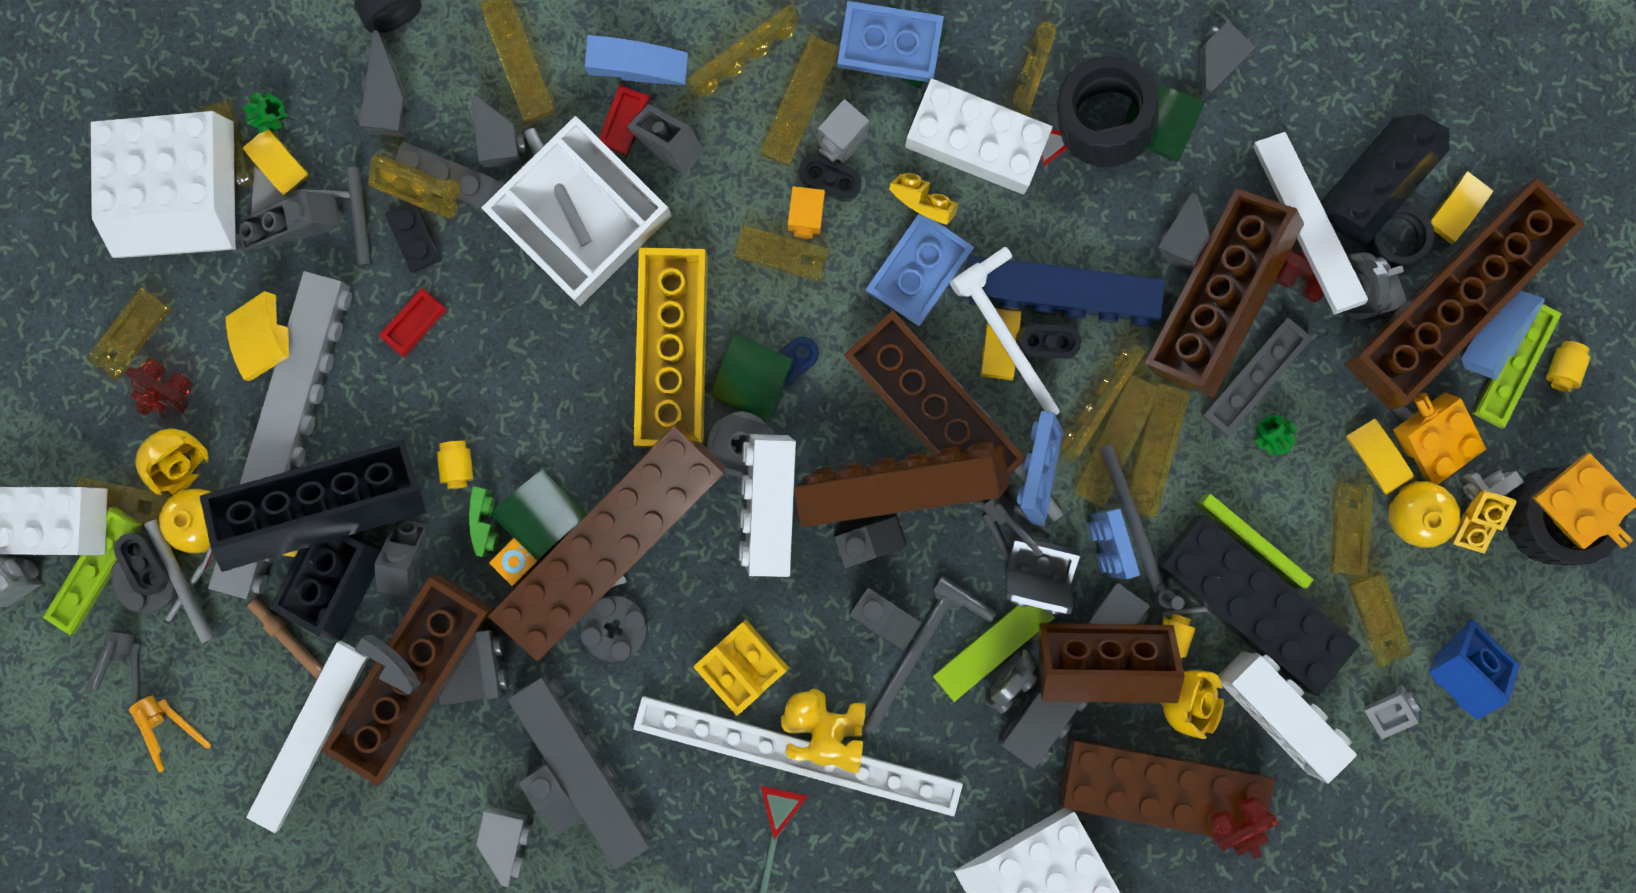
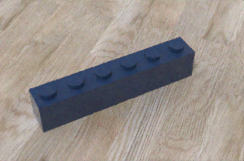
M969 255L966 262V270L976 263L980 264L989 257ZM1008 260L987 274L986 283L982 289L991 302L1001 303V308L1005 310L1020 311L1021 306L1033 307L1034 313L1042 315H1052L1053 310L1066 312V317L1085 319L1087 314L1099 316L1098 321L1118 323L1119 318L1131 320L1130 325L1150 327L1151 323L1161 319L1165 280ZM971 295L968 297L962 296V299H969L970 305L977 306Z

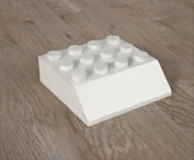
M213 111L91 122L92 220L113 258L236 250L233 121Z
M576 116L481 207L579 306L672 216L669 208ZM558 183L564 185L592 242L583 247L580 246L554 195V187Z
M1065 808L954 870L966 893H1120L1073 810Z

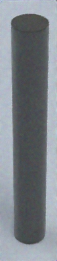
M348 167L346 171L357 262L359 266L370 265L371 258L360 167Z

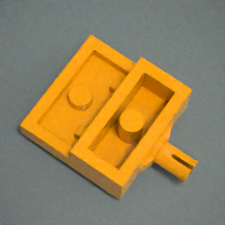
M1444 392L1431 402L1427 393H1420L1418 397L1413 399L1419 411L1393 429L1406 455L1414 458L1425 481L1438 485L1484 452L1486 447L1461 398Z
M1586 452L1532 497L1554 520L1553 522L1579 548L1585 549L1596 539L1607 534L1621 549L1628 546L1626 543L1630 544L1633 541V538L1619 524L1624 516L1636 507V499L1591 453Z

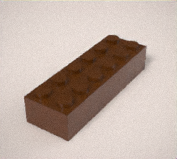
M1237 188L1235 189L1145 362L1155 375L1209 398H1214L1305 224L1297 208Z
M893 310L844 354L845 358L933 456L940 454L939 450L944 448L959 447L960 451L973 449V444L992 441L993 446L1003 445L1008 476L1025 461L1026 457Z
M992 441L973 444V449L960 451L959 447H949L939 450L940 454L927 457L926 452L909 454L907 459L895 462L894 457L877 459L874 461L875 464L863 467L862 462H855L843 465L842 470L831 472V467L812 470V474L803 476V481L794 487L800 525L805 527L1000 498L1010 485L1003 445L993 446Z
M439 574L430 576L387 643L406 661L421 683L418 690L409 695L380 680L379 677L385 666L376 662L320 751L377 786L385 782L394 771L474 643L476 633L482 630L494 608Z
M1069 737L1058 803L1065 809L1263 846L1274 778L1260 772Z

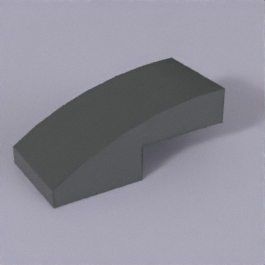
M371 634L360 639L355 650L385 666L379 677L380 680L409 695L418 690L421 683L410 666L396 651Z

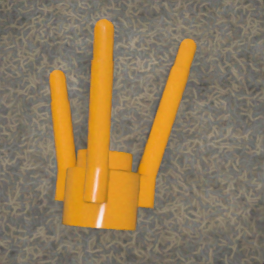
M152 695L138 701L129 708V712L141 730L158 772H163L164 766L159 755L161 748L152 729L165 720L162 716L164 713L206 749L211 747L209 741L171 709L166 699L157 702Z

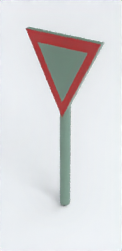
M760 786L772 831L760 893H767L778 835L808 796Z

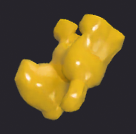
M813 688L807 692L792 695L786 704L784 714L781 716L782 728L788 733L812 734V739L808 747L798 748L792 743L787 744L785 753L788 758L795 761L809 760L818 766L834 765L845 771L859 774L863 741L854 740L845 746L842 744V740L844 737L862 736L866 704L853 703L849 706L847 713L835 714L829 713L826 710V697L819 689Z

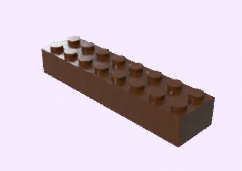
M1538 177L1518 188L1344 365L1390 411L1408 405L1585 223Z
M677 421L518 583L488 617L538 662L724 474L726 466Z

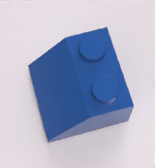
M1471 619L1434 656L1428 673L1432 676L1435 683L1443 687L1463 710L1468 711L1478 720L1509 703L1520 665Z

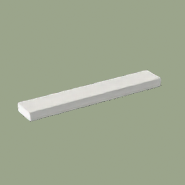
M1286 132L1255 142L1253 148L1279 202L1297 208L1305 223L1297 239L1334 315L1365 304L1368 298Z
M342 641L336 643L246 818L273 833L280 830L369 657L359 653L354 647Z

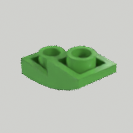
M473 486L469 509L471 540L476 556L489 557L490 551L495 552L500 536L498 532H495L497 525L484 522L486 516H491L495 498L491 497L492 490Z

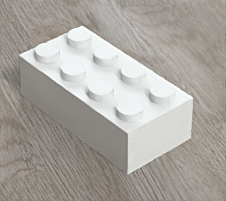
M931 78L907 136L905 148L1024 195L1030 185L1053 126Z
M749 434V442H743L742 457L743 462L748 466V475H742L741 495H744V499H747L746 508H741L740 528L745 533V541H739V561H741V566H745L749 576L790 577L796 441L788 435Z
M0 487V554L105 555L108 489L86 487Z
M1242 651L1218 675L1222 686L1308 775L1329 784L1357 756L1349 747L1352 741L1338 728L1333 730L1325 722L1328 717L1318 706L1307 704L1301 697L1304 694L1303 690L1291 679L1285 681L1277 673L1280 667L1273 659L1266 654L1262 657L1257 652L1253 654Z

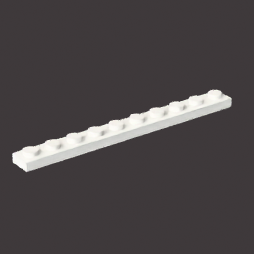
M643 696L633 728L637 731L950 816H955L963 785L960 781L864 755L861 758L859 774L845 771L834 765L818 766L809 760L795 761L788 758L785 753L786 745L792 743L798 748L808 747L810 744L809 740Z

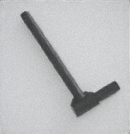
M1112 443L1100 447L1101 454L1152 587L1149 598L1152 603L1163 608L1180 610L1184 607V600L1182 597L1175 595L1174 592L1166 589Z
M941 575L933 588L938 602L863 728L872 734L876 732L949 607L957 608L964 606L989 622L993 620L997 611L969 595L970 592Z

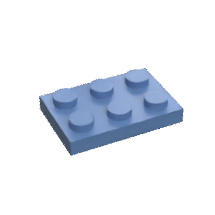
M848 1L837 68L930 82L931 78L934 79L944 16Z
M918 214L865 292L919 328L974 247L940 223Z
M1041 411L1039 422L1035 421L1031 432V440L1034 441L1032 453H1027L1024 464V471L1028 474L1025 485H1020L1017 496V503L1021 505L1020 508L1030 523L1045 526L1064 432L1055 413Z
M1121 509L1090 514L1091 521L1087 522V529L1091 540H1097L1101 553L1096 554L1100 571L1102 573L1106 572L1109 578L1130 579L1140 576Z

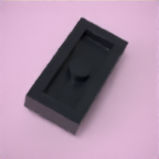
M415 200L385 213L411 273L442 261Z

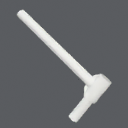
M1003 247L980 264H974L952 279L950 285L957 295L972 296L1044 411L1057 415L1060 412L1059 408L982 289L985 286L987 274L1012 258L1008 248Z

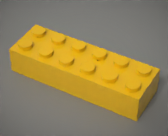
M639 248L634 446L637 448L651 449L677 421L704 444L708 255L705 249Z

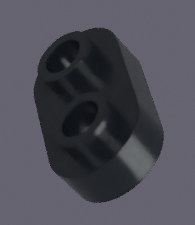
M818 154L807 156L800 164L799 176L802 183L808 188L825 190V195L842 202L851 201L860 193V175L848 166L836 161L832 162L829 158ZM818 168L822 174L818 178H812L809 174L810 170ZM841 181L850 182L851 188L847 191L841 190L839 188Z
M1028 324L1018 331L1016 342L1025 356L1068 359L1079 352L1081 336L1071 326ZM1030 335L1034 337L1032 346L1028 344V337ZM1061 336L1065 340L1062 348L1058 346V339Z
M126 533L120 536L115 543L114 554L132 589L141 595H155L162 592L168 584V572L151 540L142 533ZM135 544L140 546L138 555H135L133 552ZM150 573H154L156 577L153 584L148 579Z

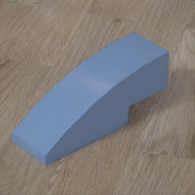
M587 35L585 69L588 75L621 77L622 81L686 85L688 53L639 41Z
M1520 290L1473 338L1461 358L1464 368L1497 380L1509 357L1515 356L1545 301L1544 298Z

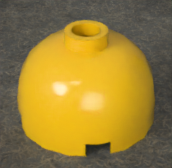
M169 428L150 435L141 444L136 454L135 463L138 475L149 489L159 495H162L160 491H169L171 494H175L188 488L200 474H192V472L203 459L208 462L209 456L207 449L187 431ZM185 453L189 454V456L191 457V462L184 455Z
M1415 481L1403 486L1398 491L1399 494L1394 498V501L1390 502L1388 520L1393 531L1406 543L1420 548L1436 547L1446 543L1456 533L1460 524V508L1454 496L1444 487L1429 481Z
M200 488L182 490L171 496L162 506L159 516L160 531L167 543L173 548L190 554L208 552L210 543L200 495L211 493L212 491Z
M1188 670L1184 672L1185 677L1178 703L1161 704L1168 723L1176 731L1191 737L1205 739L1207 738L1205 736L1206 732L1213 734L1221 720L1224 699L1218 698L1217 688L1223 689L1218 675L1212 672Z

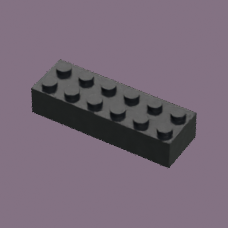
M404 439L200 495L210 547L221 572L426 513Z
M1205 515L1195 516L1157 562L1159 570L1205 607L1260 655L1264 656L1266 654L1273 659L1280 667V671L1306 693L1319 696L1360 646L1356 640Z

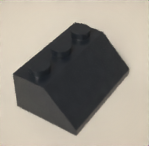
M351 534L298 550L270 609L318 637L342 640L375 576L374 564L382 548L360 536Z

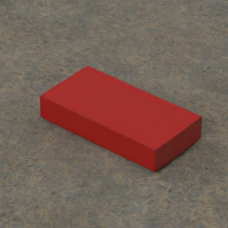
M619 84L599 139L611 151L628 157L636 136L629 131L627 126L648 105L649 95Z
M421 288L378 336L405 358L448 309L424 288Z

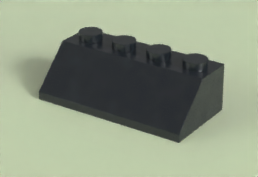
M1422 114L1393 118L1320 202L1333 229L1366 247L1450 150L1449 128Z

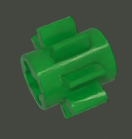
M267 91L262 95L256 92L248 97L251 103L242 107V110L246 112L247 124L258 128L259 133L269 129L274 132L282 127L279 120L288 117V114L284 112L283 100L272 96L271 91Z
M1282 414L1280 416L1271 415L1264 418L1255 428L1259 435L1254 440L1259 449H1265L1269 456L1272 454H1285L1297 443L1293 436L1298 432L1292 420L1287 421Z

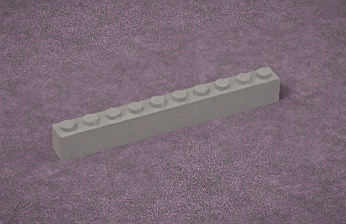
M306 271L303 272L287 325L289 357L275 365L240 484L294 470L303 464L306 454L303 444L306 435L309 436L312 433L315 425V418L312 417L315 404H319L324 395V386L321 385L325 373H329L333 365L332 347L334 341L338 342L342 335L343 324L340 323L343 310L347 311L352 301V293L349 292L351 286L344 282ZM275 557L221 572L216 561L208 589L243 599H256L259 594L264 592L267 586L268 576L265 575L268 562H272Z

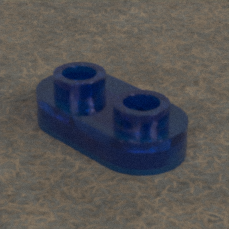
M808 337L795 338L778 351V353L795 361L783 388L787 387L817 363L819 349L812 339ZM801 347L807 348L809 351V355L803 359L799 358L796 354L797 350Z

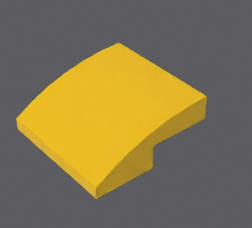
M264 291L226 316V330L230 349L244 380L251 381L289 357L288 327L277 324L275 294Z
M746 619L693 666L736 716L789 669L786 663Z

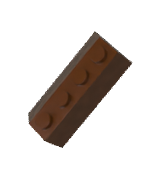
M1039 623V682L1042 701L1178 703L1185 676L1174 625Z

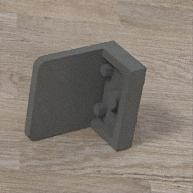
M1015 535L1005 569L1006 598L1022 607L1030 605L1043 608L1052 614H1071L1073 609L1071 583L1080 557L1079 550L1033 539L1043 552L1042 556H1037L1020 536Z
M497 629L476 633L474 643L439 697L443 705L479 699L487 700L507 695L506 689L509 687V679L506 669H503L501 657L504 655V645L502 637L498 636Z

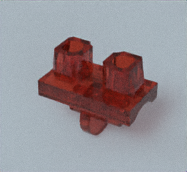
M1300 247L1297 254L1290 251L1274 282L1283 287L1291 288L1297 277L1300 276L1308 280L1301 295L1314 303L1320 301L1324 293L1302 247Z
M148 358L138 369L129 366L124 373L125 376L132 379V387L138 389L134 390L130 397L137 401L136 412L144 416L151 413L152 410L162 413L165 409L164 404L184 413L188 406L185 398L193 386L191 381L179 373H174L167 384L160 382L159 380L166 370L164 366L151 358Z
M1251 796L1238 804L1245 819L1234 823L1227 810L1211 815L1209 818L1214 833L1210 837L1214 845H1218L1222 851L1233 847L1237 856L1249 852L1256 860L1262 857L1259 846L1269 842L1264 832L1279 825L1275 815L1267 811L1258 798Z

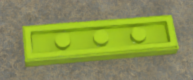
M1544 304L1542 305L1515 356L1509 357L1497 380L1489 378L1472 412L1473 415L1501 429L1506 427L1562 313Z
M1212 494L1202 495L1197 501L1196 506L1294 588L1307 589L1314 580Z
M110 507L106 515L105 555H81L43 618L68 635L75 634L112 576V567L118 562L114 554V546L117 539L126 533H138L143 524L119 508Z
M1017 605L932 676L955 702L1039 632V623H1050L1055 617L1043 608Z

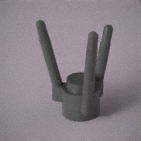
M1003 493L1000 498L990 499L981 507L986 513L982 518L990 527L1006 560H1008L1010 553L995 521L1000 526L1007 521L1037 556H1042V550L1014 519L1013 515L1015 514L1014 511H1016L1030 522L1020 508V505L1016 503L1011 495L1006 497ZM1032 524L1048 537L1052 536V531L1046 526Z
M107 630L103 649L89 678L85 693L90 694L92 690H99L110 659L126 661L127 655H131L133 705L140 701L139 651L141 644L134 643V634Z

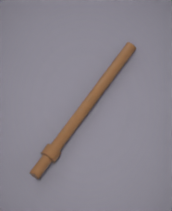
M258 598L251 601L247 607L264 624L263 629L272 638L276 637L318 680L324 667L285 627L287 623L278 614L274 615ZM351 695L343 707L345 710L353 699Z

